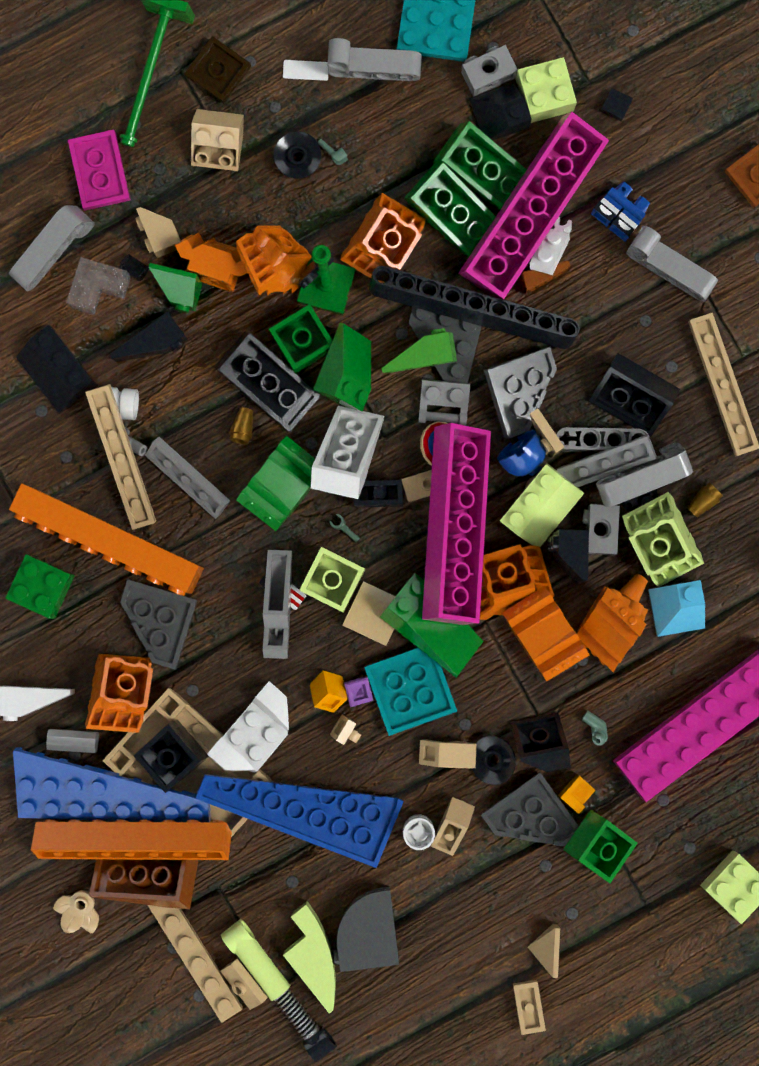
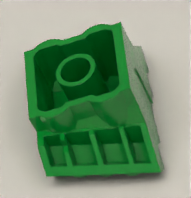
M286 436L279 443L275 451L270 454L258 473L254 475L248 485L241 491L236 501L277 531L311 490L312 465L315 458Z

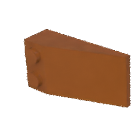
M96 859L89 896L92 898L158 907L190 909L198 860Z

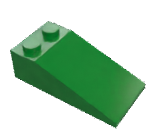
M470 121L459 124L433 161V163L443 162L470 191L499 211L527 170Z
M443 162L435 163L403 198L420 216L425 218L432 227L467 258H469L496 217Z
M414 573L380 618L453 676L457 677L483 643V640L469 625L422 620L424 580Z

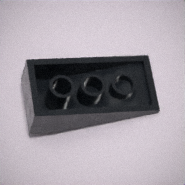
M246 331L214 366L220 374L288 432H291L320 398L316 391L258 339Z

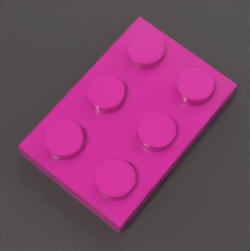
M115 130L68 140L84 211L131 200Z

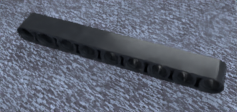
M386 266L376 267L372 272L369 283V290L376 297L561 349L570 348L580 331L578 323L573 319Z

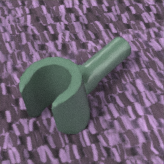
M322 139L318 141V144L328 152L336 165H341L348 160L342 148L334 151Z
M336 514L341 519V524L335 526L330 521V525L335 530L345 532L352 540L357 542L360 538L349 529L345 519L341 515Z

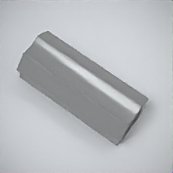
M48 729L46 748L47 750L96 753L98 750L99 733Z

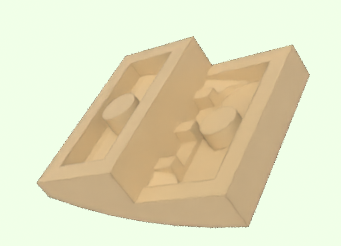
M363 581L343 626L386 646L394 628L381 619L380 616L396 596Z

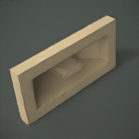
M552 924L528 946L529 950L553 978H558L560 927L558 924Z

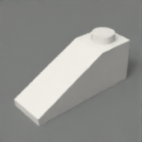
M0 686V716H3V721H17L18 717L28 715L75 694V689Z

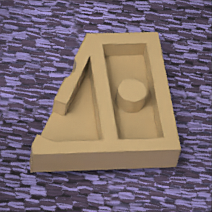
M537 408L530 413V417L536 433L542 439L540 441L546 450V455L549 454L552 458L564 446Z

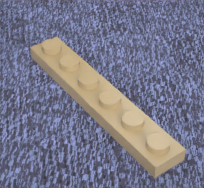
M713 313L689 320L688 323L735 457L759 449L754 429Z
M108 384L86 391L85 393L132 530L154 524L156 518L111 385Z
M148 905L221 1023L241 1011L243 1006L180 908Z

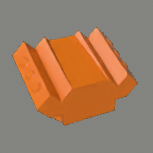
M381 193L374 201L373 207L365 215L361 226L351 238L349 246L342 252L340 260L371 278L374 269L379 266L401 270L422 236L421 231L424 228L426 219L384 193Z
M257 226L253 233H246L236 241L240 259L243 261L258 295L265 291L267 295L273 292H282L284 294L288 290H291V293L301 287L297 285L299 278L312 256L306 248L300 245L281 226Z
M200 233L191 234L175 245L180 257L189 260L186 272L197 274L201 283L232 293L238 278L248 273L243 261L240 259L237 248L217 242L214 237L204 242Z
M521 544L483 555L480 620H488L493 615L502 616V612L543 586L554 597L540 546L530 545L522 548Z
M545 586L502 612L512 632L546 682L589 656L586 647L580 641L578 635L570 626L560 607L556 604Z
M604 587L588 610L576 634L583 645L589 648L591 653L598 657L599 661L614 673L617 665L621 663L625 654L633 647L638 636H641L647 625L644 620L648 609L644 608L638 601L629 600L622 596L619 591Z
M108 654L98 655L95 664V674L92 680L88 715L85 721L86 729L139 733L144 711L148 706L153 668H151L152 662L150 658Z

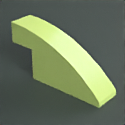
M306 901L291 915V918L304 935L284 951L283 956L330 1014L334 1008L336 988L334 959L325 929L309 902Z

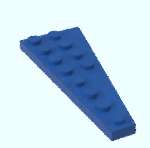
M16 747L13 750L18 818L98 819L103 821L126 820L130 822H139L140 820H150L152 822H163L164 820H174L176 822H186L188 820L211 821L210 804L195 799L196 793L184 790L179 792L172 789L165 793L158 784L153 785L141 782L142 779L134 777V779L122 777L116 772L86 764L81 766L69 763L67 759L60 758L58 760L44 756V753L37 752L35 754L24 751L21 747Z
M204 774L195 795V799L374 868L378 866L404 802L396 797Z

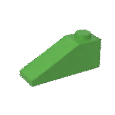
M445 328L431 330V335L424 336L382 367V373H393L457 362L453 333L446 332Z

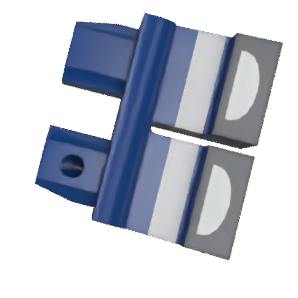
M623 181L616 188L612 187L606 196L593 208L591 215L606 227L613 221L609 229L626 242L645 217V212L650 202L642 196H639L634 204L629 201L627 197L633 189Z

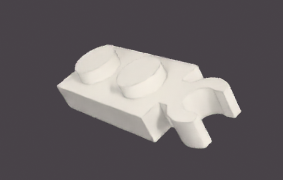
M558 217L554 223V229H550L530 261L531 270L553 275L570 240L571 220H568L566 225H560V217Z

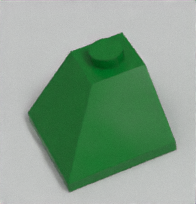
M150 263V271L171 305L175 307L174 310L182 313H189V310L196 312L202 288L198 275Z

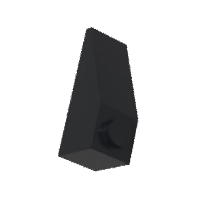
M167 312L109 355L115 362L167 354L171 351L176 352L185 345L184 341L187 338Z

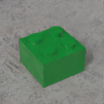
M310 304L269 328L271 336L296 374L325 357L333 341Z
M26 554L5 599L44 617L55 619L75 575Z
M590 810L563 850L605 881L611 883L638 843L607 819Z

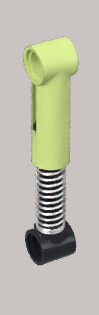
M239 919L225 930L221 937L232 953L238 956L271 1001L277 1000V1004H280V1008H283L282 1011L286 1012L285 1015H289L288 1018H291L290 1022H294L293 1025H296V1029H299L298 1033H302L303 1045L311 1058L318 1062L334 1050L337 1045L333 1037L324 1027L319 1028L315 1021L309 1018L310 1015L307 1014V1011H304V1007H301L302 1004H298L299 1000H296V997H293L294 994L289 990L291 985L256 941L248 925L242 919Z

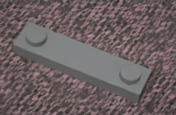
M645 435L558 467L557 471L576 487H580L657 458L649 435Z
M158 437L153 441L145 456L215 519L220 516L230 500L164 440Z

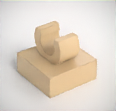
M342 714L330 736L344 745L347 739L357 743L361 734L354 730L356 723Z

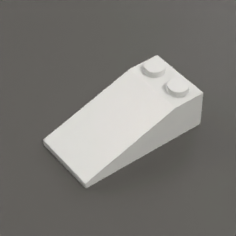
M343 406L337 407L312 465L311 489L355 499L359 498L384 421L383 415L365 411L361 412Z

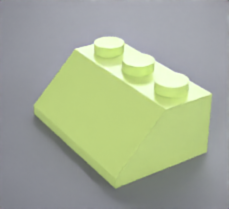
M546 463L501 518L500 522L531 545L541 547L583 496L584 492Z

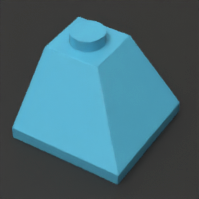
M701 580L648 589L657 637L705 628V600Z

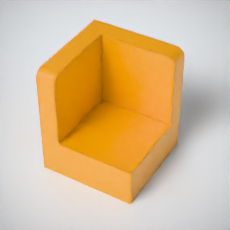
M323 670L310 683L315 708L334 713L347 700L344 680L341 675Z
M576 774L558 796L580 814L585 808L583 804L595 792V789L580 775Z

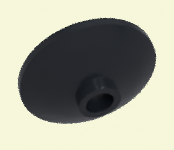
M300 131L290 132L277 142L274 149V161L279 171L285 176L293 179L306 178L312 175L319 167L321 149L316 139L311 135ZM300 154L302 155V160L295 161L294 156Z
M487 736L475 743L476 765L475 768H472L474 774L482 782L490 785L506 782L513 775L516 767V757L512 747L507 741L497 736ZM494 755L498 756L499 763L494 761Z

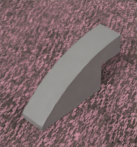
M268 550L263 605L264 658L288 659L292 551Z

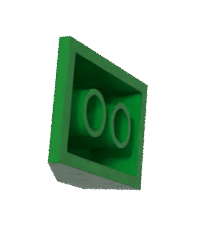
M340 323L313 390L341 406L362 412L371 391V340L344 323Z

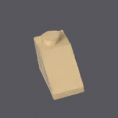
M452 797L431 847L453 856L469 827L475 806Z

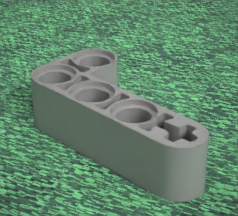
M334 38L329 40L328 74L343 78L417 81L420 80L422 55L419 52L407 50L353 48L350 46V41Z
M63 206L56 212L11 268L9 275L26 291L32 290L75 238H83L92 230L94 222L78 206Z
M642 226L626 254L695 299L705 302L717 284L718 279L710 272L659 241L661 236L654 229Z
M566 427L556 433L558 438L566 434L568 439H575L577 434H579L577 441H569L567 445H564V442L561 441L564 446L561 450L562 452H602L614 447L609 445L607 441L609 435L617 436L619 445L632 441L633 435L640 437L648 435L642 429ZM584 435H592L595 438V444L587 446L583 441Z
M680 443L666 445L659 450L660 456H657L656 459L599 480L596 486L604 506H615L691 475L693 469L685 448Z

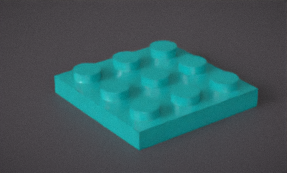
M404 0L397 50L416 51L426 57L465 62L468 56L476 0Z
M419 648L364 667L389 736L457 712L441 665Z

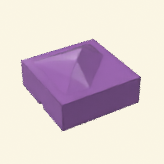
M367 676L344 682L350 707L374 701Z

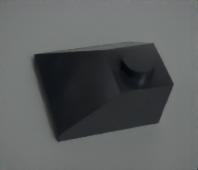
M514 83L469 98L480 130L492 141L530 127L532 118L523 95Z
M558 712L511 722L521 762L545 772L571 767L569 747Z

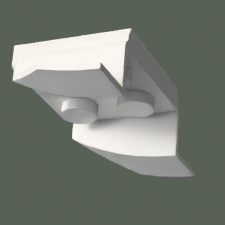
M269 681L207 755L224 770L257 773L288 735L287 697Z

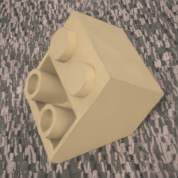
M196 109L192 120L191 165L238 171L243 141L244 115Z

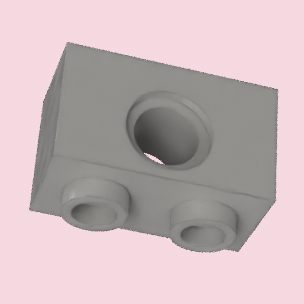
M506 45L500 48L494 46L480 57L472 56L468 58L462 65L461 73L474 97L515 79L518 70ZM484 66H491L494 71L486 73L482 68Z
M590 504L587 510L583 511V524H587L586 530H589V554H617L620 506L605 507L604 505ZM597 523L605 526L606 533L604 536L595 534L594 526Z

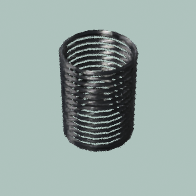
M130 254L126 255L120 264V269L137 281H141L140 277L144 278L149 270L148 266Z

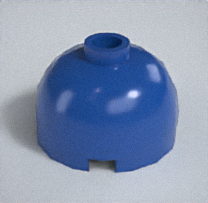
M535 430L528 431L517 437L518 442L514 445L510 442L497 456L500 465L508 473L514 476H525L527 474L533 476L542 469L541 464L545 459L546 450L540 441L542 440Z

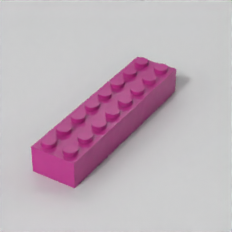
M572 111L562 116L458 274L487 295L505 299L609 140Z
M455 423L440 425L434 429L422 620L459 625L479 624L491 431Z
M759 649L613 760L642 800L648 802L759 717Z

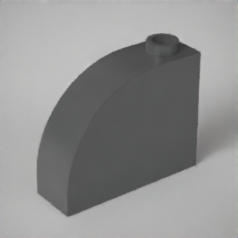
M390 887L377 888L361 894L350 903L343 913L337 934L338 950H333L335 965H340V972L399 965Z

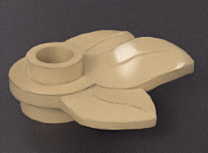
M80 890L72 896L63 895L55 902L53 909L62 914L61 927L65 933H73L79 930L80 927H83L89 933H93L99 923V915L94 909L95 900L89 896V891ZM78 901H83L85 906L80 905Z

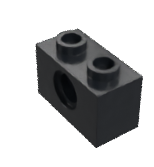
M402 480L365 481L359 498H354V507L403 506Z

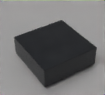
M612 88L601 112L622 122L633 98Z

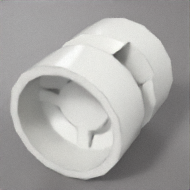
M111 387L121 418L123 420L135 421L139 406L138 390L124 388L120 392L117 387Z
M417 814L405 821L403 837L410 848L424 850L433 843L435 829L432 821L427 816Z

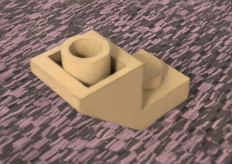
M420 740L419 764L445 768H475L476 744L462 741Z

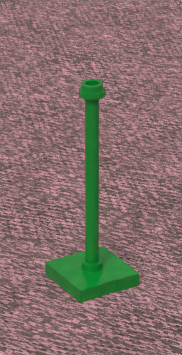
M141 0L147 11L156 13L160 17L125 134H120V143L123 145L134 147V144L138 141L134 136L169 19L173 18L193 24L195 14L188 2L181 0Z
M318 245L312 250V258L308 265L312 261L318 264L319 271L317 270L316 272L319 275L304 289L301 287L297 303L306 306L310 304L313 308L343 316L356 269L334 262L328 266L331 252L327 246Z

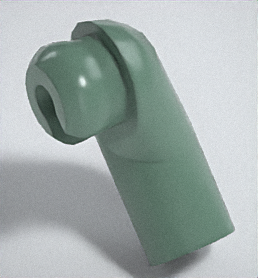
M587 710L581 720L591 726L593 743L601 746L608 738L606 722Z

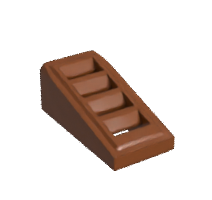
M569 261L559 262L553 275L535 270L523 271L521 281L524 293H530L565 273L570 267Z

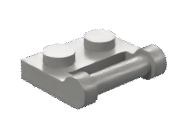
M422 379L418 423L439 421L466 426L470 383ZM427 405L459 407L460 414L428 412Z

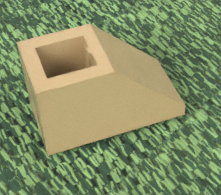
M137 208L139 216L135 219L140 231L145 230L148 238L144 239L149 253L154 252L156 257L159 258L176 251L175 245L180 243L181 240L173 221L144 208Z

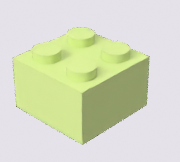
M564 57L518 69L516 82L532 118L531 123L567 114L571 111L574 112L577 101Z
M321 547L299 591L344 613L365 568Z
M734 850L700 885L740 924L759 906V872Z

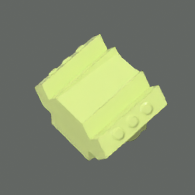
M669 492L622 516L625 527L630 535L629 540L647 576L650 575L657 587L704 564L701 552L697 549L694 538L689 533L681 512L676 507L674 498Z

